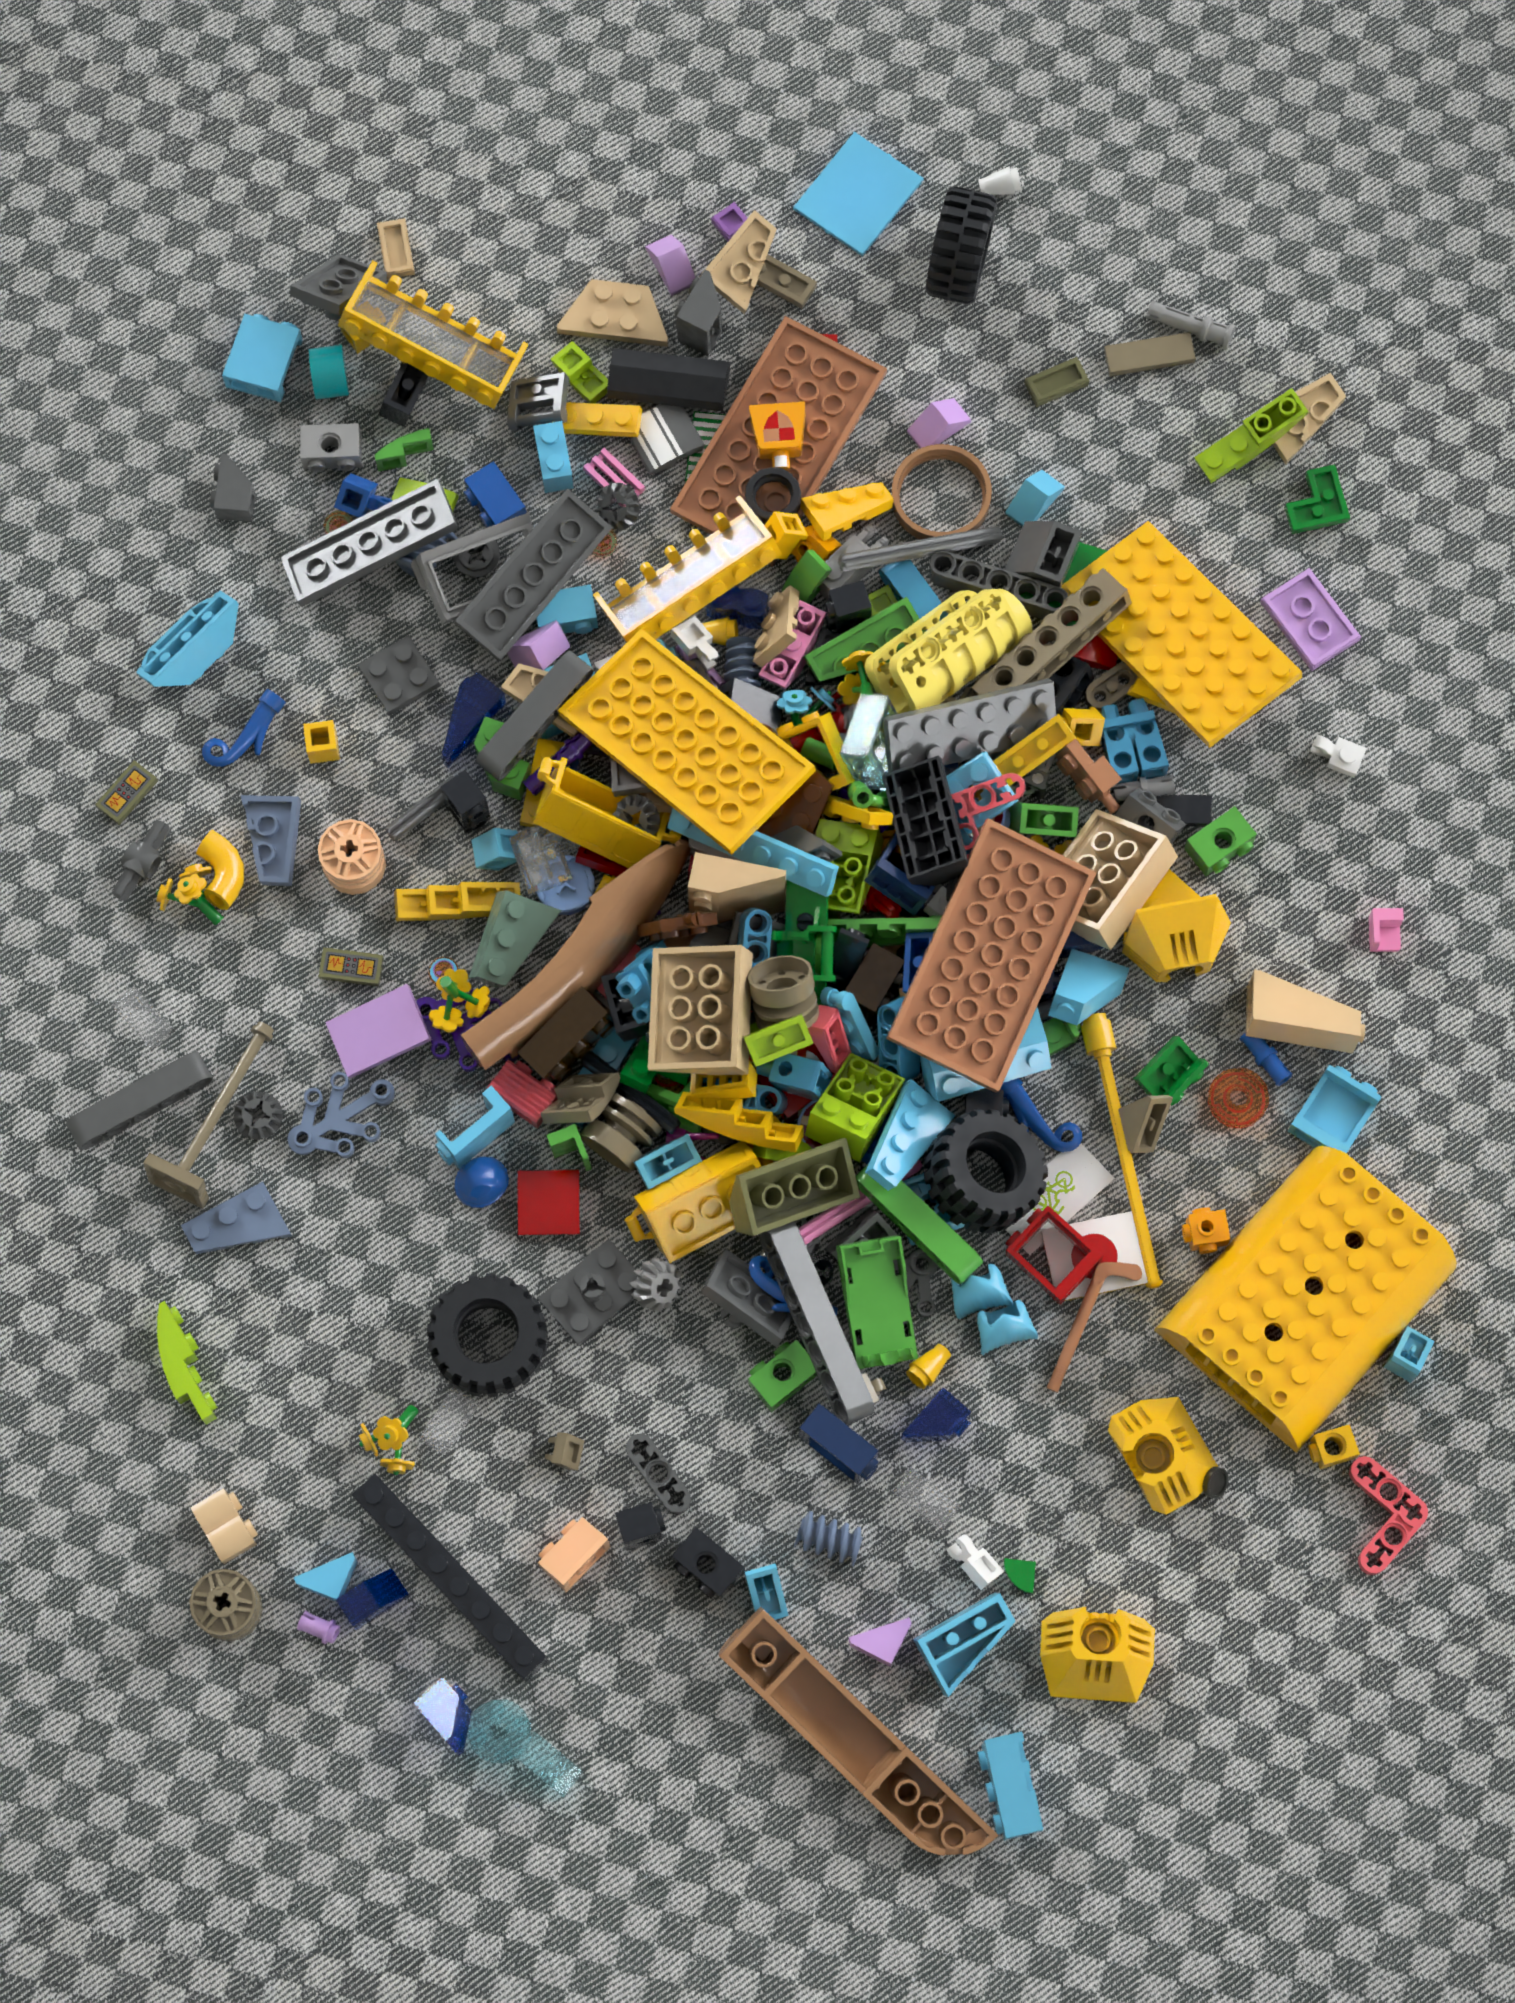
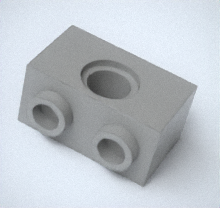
M359 423L300 425V459L303 469H308L312 472H322L325 469L337 468L341 471H351L362 467V434ZM329 446L338 447L334 452H325V449Z

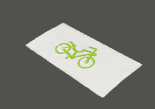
M1082 1143L1073 1151L1061 1152L1046 1165L1048 1177L1043 1181H1046L1047 1186L1045 1192L1040 1196L1039 1203L1014 1225L1009 1226L1005 1230L1011 1236L1017 1230L1022 1233L1030 1225L1026 1221L1038 1208L1043 1211L1047 1206H1050L1067 1222L1115 1178ZM1047 1222L1023 1249L1031 1255L1044 1243L1041 1230L1053 1228L1054 1226Z

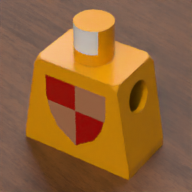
M805 401L749 405L750 421L760 459H772V467L789 471V458L799 457L802 453L806 418Z

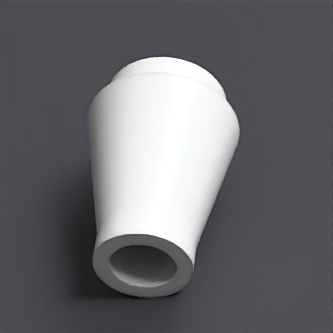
M1010 166L985 178L978 179L980 190L983 193L1011 195L1016 194L1015 191L1022 190L1017 167L1010 169Z

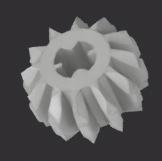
M653 1258L651 1262L642 1261L641 1271L634 1270L637 1278L635 1281L630 1282V1284L636 1289L631 1295L634 1299L639 1300L638 1304L641 1307L661 1312L663 1307L666 1309L672 1308V1299H680L677 1291L684 1287L682 1283L678 1282L682 1274L675 1269L676 1266L672 1262L669 1263L659 1258Z

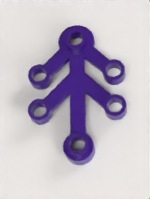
M422 997L416 1000L420 1012L424 1007L438 1010L440 1006H446L445 999L436 1001L431 997ZM490 998L489 1006L493 1003L499 1006L503 1005L498 998ZM464 1000L459 1003L453 1001L452 1008L459 1005L465 1006L466 1001ZM488 1009L480 1018L474 1017L471 1019L467 1016V1012L463 1013L461 1016L464 1021L463 1025L457 1027L456 1031L451 1032L460 1055L459 1064L466 1072L474 1071L478 1063L474 1059L472 1066L468 1067L463 1064L465 1058L473 1057L466 1049L461 1035L473 1027V1023L481 1021L492 1012ZM422 1015L432 1039L431 1051L433 1056L438 1060L447 1059L451 1052L449 1044L442 1040L440 1030L433 1027V1021L429 1019V1015ZM438 1046H445L447 1050L444 1054L439 1055L435 1052ZM507 1054L502 1059L505 1061H515L520 1057V1055L518 1054L516 1057L512 1059L510 1055Z

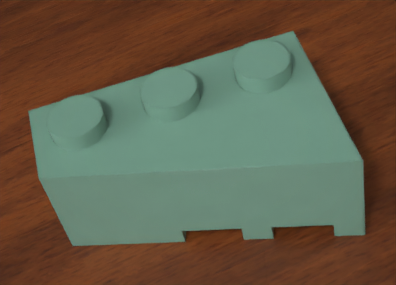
M507 890L497 892L469 978L496 988L505 987L562 910Z

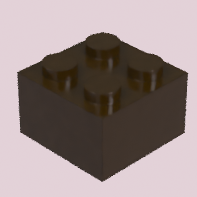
M875 943L872 944L845 990L846 992L853 993L866 1023L873 1028L877 1023L879 1008L890 1003L893 994L895 996L900 994L899 989L903 987L904 960Z

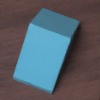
M1040 470L1025 479L1005 514L1022 527L1025 521H1037L1060 495L1065 486L1045 471Z
M685 1134L654 1148L634 1161V1164L647 1190L702 1162L689 1134Z
M1407 1326L1384 1368L1411 1383L1420 1373L1435 1341Z
M353 1552L293 1578L299 1587L341 1603L358 1561Z
M776 1564L745 1572V1579L754 1611L756 1612L761 1606L775 1620L789 1616Z

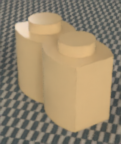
M224 1488L191 1507L197 1521L223 1564L256 1546L254 1537L258 1535L250 1519L243 1521L238 1510L243 1507L235 1493L228 1494Z

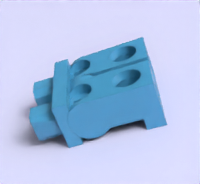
M1143 698L1128 702L1130 715L1119 716L1117 705L1103 706L1101 708V715L1105 718L1101 737L1105 758L1122 779L1117 784L1137 781L1138 774L1139 778L1146 777V779L1166 776L1169 763L1155 721L1154 710L1149 711Z
M663 940L640 950L635 955L636 959L615 977L619 982L616 987L621 997L630 1000L634 1007L632 1015L639 1024L650 1021L653 948H667Z

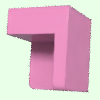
M1373 908L1368 917L1370 952H1398L1401 949L1400 926L1404 920L1403 908Z

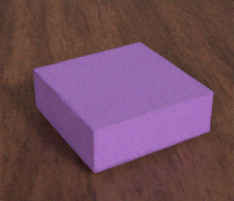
M733 202L713 216L711 222L728 242L748 218L736 203Z

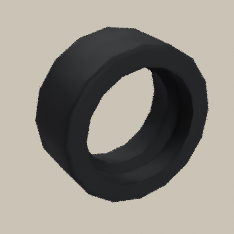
M769 467L761 469L750 478L746 485L745 502L763 525L766 524L773 512H766L757 505L756 492L759 487L766 483H781L790 492V503L779 512L797 514L800 510L801 490L799 483L790 472L782 468Z

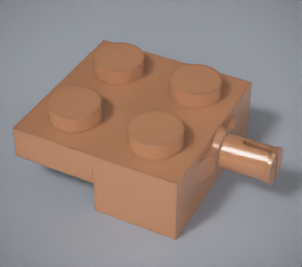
M1074 739L1055 756L1058 759V768L1064 775L1071 776L1076 783V791L1084 800L1088 799L1091 803L1095 800L1101 801L1110 814H1113L1121 807L1110 794V789L1122 779L1104 755L1096 762H1093L1080 743Z

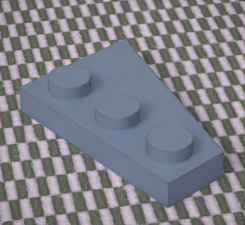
M241 795L242 804L245 807L247 816L246 823L252 839V850L259 882L262 885L292 886L301 799L298 796Z
M263 1181L181 1225L196 1254L233 1248L236 1245L252 1242L253 1244L265 1242V1240L279 1237H292Z

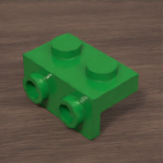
M1173 1036L1133 1079L1148 1096L1170 1095L1173 1098L1170 1105L1172 1106L1183 1098V1092L1190 1084H1194L1204 1075L1203 1070L1209 1063L1205 1059L1198 1058L1179 1036Z

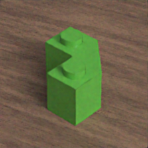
M484 717L474 741L477 756L502 727L503 722ZM520 760L501 781H498L484 770L493 791L521 801L526 790L523 781L531 773L529 762Z

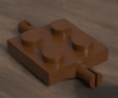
M699 912L686 913L683 917L663 918L637 925L638 937L649 936L650 941H658L673 937H686L707 933V926L717 925L718 921L716 912L705 914Z

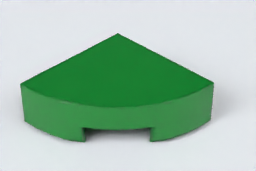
M1004 1558L1005 1573L1011 1583L1020 1591L1033 1594L1036 1562Z

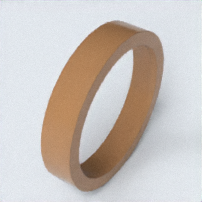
M948 444L922 447L907 456L899 465L894 475L891 494L894 498L893 511L901 526L912 536L920 540L979 529L985 521L990 508L992 495L990 477L979 459L965 449ZM936 459L951 460L965 466L974 474L982 490V506L977 517L972 522L954 531L936 532L922 528L908 518L900 503L901 486L911 470L924 462Z

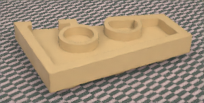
M791 585L781 593L776 592L769 601L770 611L762 622L761 627L764 629L754 646L757 650L753 662L761 668L796 640L797 634L792 631V628L795 629L798 622L794 615L799 607V591Z

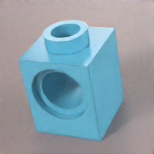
M493 828L472 839L476 868L499 871L522 859L517 830Z

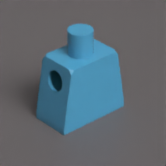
M792 1054L784 1055L756 1067L757 1074L769 1077V1082L775 1088L817 1102L830 1084L833 1075L823 1062Z

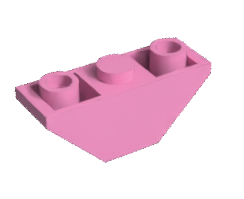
M800 600L798 611L794 615V618L798 620L795 629L792 628V631L797 634L796 640L761 669L759 677L786 689L799 676L806 664L804 656L813 651L825 620L826 612Z

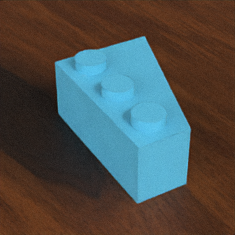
M994 1592L917 1636L913 1641L943 1695L949 1697L960 1682L970 1674L975 1665L993 1648L1016 1621L1001 1594Z
M1022 1732L984 1740L981 1745L982 1751L977 1752L981 1770L988 1771L990 1783H985L989 1803L995 1801L998 1813L993 1815L995 1830L997 1834H1003L1004 1840L1043 1831L1037 1797L1029 1773L1031 1771L1029 1761L1026 1760L1022 1744L1024 1741Z

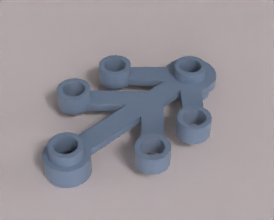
M334 1073L330 1078L332 1091L325 1118L315 1125L314 1120L317 1107L322 1104L323 1095L317 1088L307 1089L304 1093L306 1105L301 1124L292 1128L288 1134L289 1147L299 1155H307L315 1149L337 1153L341 1158L351 1157L355 1148L350 1139L341 1138L338 1141H334L321 1136L329 1131H336L363 1137L368 1142L377 1141L381 1136V1130L376 1123L359 1124L347 1120L374 1104L380 1106L389 1105L395 1098L393 1085L384 1079L377 1080L371 1085L370 1092L340 1109L344 1091L348 1089L350 1082L345 1073ZM342 1077L345 1079V1084L343 1086H336L334 1084L335 1080ZM381 1086L387 1088V1093L383 1096L376 1094L377 1089ZM310 1094H318L319 1099L316 1102L308 1101ZM371 1127L375 1128L377 1133L373 1137H368L366 1130ZM301 1134L308 1136L306 1143L301 1144L297 1142ZM344 1143L350 1145V1150L346 1153L339 1151L340 1146Z

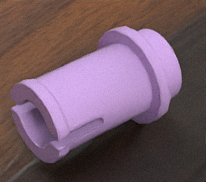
M304 1611L298 1622L297 1630L322 1639L324 1644L328 1642L333 1644L339 1634L340 1626L336 1625L335 1620H330L329 1622Z

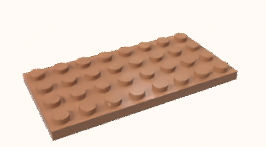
M785 316L671 506L670 513L710 534L719 530L713 520L715 514L722 512L728 521L731 522L743 513L735 498L741 496L745 501L746 485L750 478L761 469L772 467V459H760L750 421L749 405L805 401L806 418L802 453L799 457L789 458L790 470L788 472L798 481L801 498L815 495L887 374V368ZM778 482L766 483L759 487L756 492L757 505L766 512L782 511L790 503L791 495L788 488ZM801 508L797 513L800 520L804 515V512ZM749 525L725 542L745 551L757 543L759 539L756 532ZM774 559L768 565L773 567L777 559Z
M988 818L981 828L968 857L969 864L962 871L886 1039L997 1093L1008 1073L1097 872Z

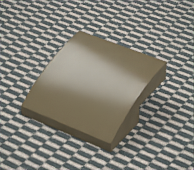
M619 1072L569 1076L554 1088L558 1100L540 1113L544 1124L592 1122L600 1115L613 1097L620 1081Z

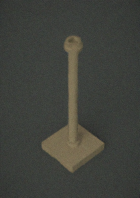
M258 1022L252 1027L251 1032L254 1036L179 1165H174L149 1152L143 1162L149 1183L202 1209L205 1207L209 1200L205 1181L189 1171L264 1041L270 1042L273 1038V1028L263 1022Z

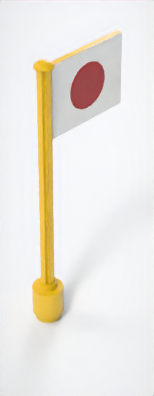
M1096 1013L1083 1021L1081 1031L1087 1055L1093 1056L1094 1060L1098 1061L1131 1211L1069 1225L1103 1255L1100 1263L1122 1262L1137 1264L1141 1268L1142 1278L1138 1281L1116 1276L1107 1277L1099 1294L1141 1285L1154 1289L1160 1287L1163 1284V1280L1159 1278L1133 1158L1127 1148L1118 1110L1121 1106L1110 1061L1111 1052L1116 1050L1117 1047L1111 1021L1107 1019L1106 1013ZM1053 1227L1043 1229L1041 1233L1052 1283L1057 1287L1085 1255ZM1095 1269L1065 1301L1085 1296Z

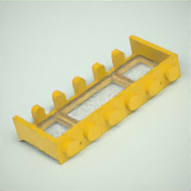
M372 260L347 303L338 326L349 334L356 335L371 343L375 348L382 349L397 357L400 361L423 371L426 375L444 382L452 389L472 397L480 404L495 409L529 344L523 341L517 354L502 346L506 338L503 332L496 331L490 340L476 332L480 325V321L477 318L470 317L466 326L451 319L454 307L451 304L444 303L440 312L425 305L428 293L425 290L418 289L414 298L399 291L402 279L399 276L392 275L388 284L374 278L373 274L378 263Z
M741 496L735 498L743 512L741 515L729 522L722 512L715 514L713 520L719 530L705 539L698 529L691 530L689 538L694 546L682 555L678 553L674 546L666 547L664 554L670 563L656 572L649 562L642 563L639 569L645 579L634 587L630 588L625 579H618L615 587L621 596L609 604H606L598 591L592 594L603 613L626 643L640 629L656 640L782 555L773 536Z

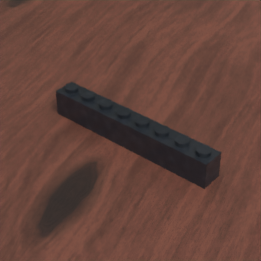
M375 1473L352 1494L357 1503L525 1683L549 1661L547 1656Z

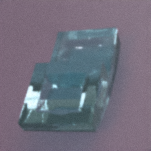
M535 1731L514 1756L562 1797L565 1796L583 1773L580 1768Z

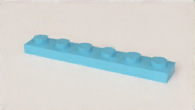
M672 807L668 829L744 862L786 870V880L825 897L832 894L839 866L758 831H755L731 855Z

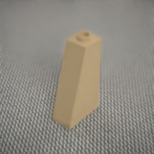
M1254 969L1247 985L1246 1036L1353 1053L1358 1042L1362 1043L1364 1040L1365 1024H1361V1011L1260 970Z

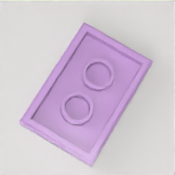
M1310 568L1261 598L1260 603L1311 671L1317 669L1361 639L1359 633Z
M408 984L325 1022L343 1068L349 1078H353L432 1040Z

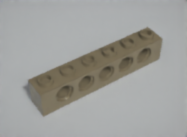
M1104 568L1097 574L1091 575L1085 581L1083 587L1075 594H1070L1066 597L1062 606L1053 614L1045 616L1041 624L1032 633L1023 636L1019 644L1010 653L1002 655L997 664L988 673H984L977 678L975 684L971 687L974 695L1050 678L1132 603L1127 589ZM1093 601H1099L1095 606H1088ZM1071 621H1077L1072 626H1066ZM1048 641H1055L1050 646H1044ZM1033 660L1030 665L1022 666L1026 661ZM1011 680L1008 685L1000 686L1002 682Z

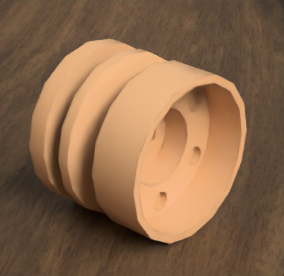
M353 819L338 821L328 827L320 838L318 845L319 861L327 880L335 889L351 895L362 894L376 887L381 881L386 868L385 855L378 835L369 825ZM350 849H355L351 857L346 856V854H349Z

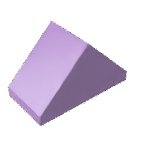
M669 235L645 246L671 296L690 287L695 279V274L684 245L673 235Z
M954 398L930 403L909 427L907 433L917 446L922 448L942 443L971 423V419Z
M555 620L521 636L507 654L515 667L519 663L544 670L570 647V643L558 621Z
M910 1618L851 1636L848 1640L850 1647L891 1667L911 1627Z

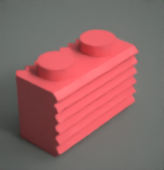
M507 1060L487 1088L492 1086L515 1114L538 1129L543 1122L540 1113L558 1100L554 1090L556 1086L543 1078L541 1081L531 1075L533 1071L523 1062L517 1061L514 1064L512 1061Z

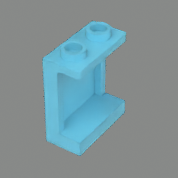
M244 314L222 374L225 386L281 402L285 393L283 383L296 346H301L303 341L300 329L289 322L277 323L270 321L269 318L261 314H254V316Z
M1328 1065L1314 1090L1292 1122L1288 1132L1314 1148L1317 1146H1327L1347 1153L1380 1101L1381 1096L1377 1094V1089L1366 1082L1359 1083L1351 1078V1073L1343 1067Z
M492 1086L482 1093L488 1112L454 1141H449L440 1130L435 1133L438 1142L435 1146L439 1150L438 1154L447 1165L450 1166L454 1163L460 1169L515 1123L512 1108Z

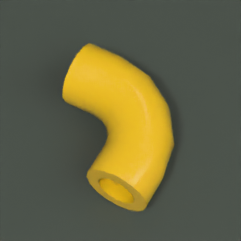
M212 829L202 840L196 855L208 862L215 871L213 880L204 891L206 899L217 908L228 910L238 897L244 884V864L238 850L225 837Z

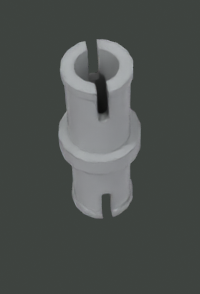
M1173 775L1153 779L1140 777L1139 781L1120 783L1113 786V793L1117 803L1125 801L1129 794L1138 788L1147 790L1154 796L1175 794Z

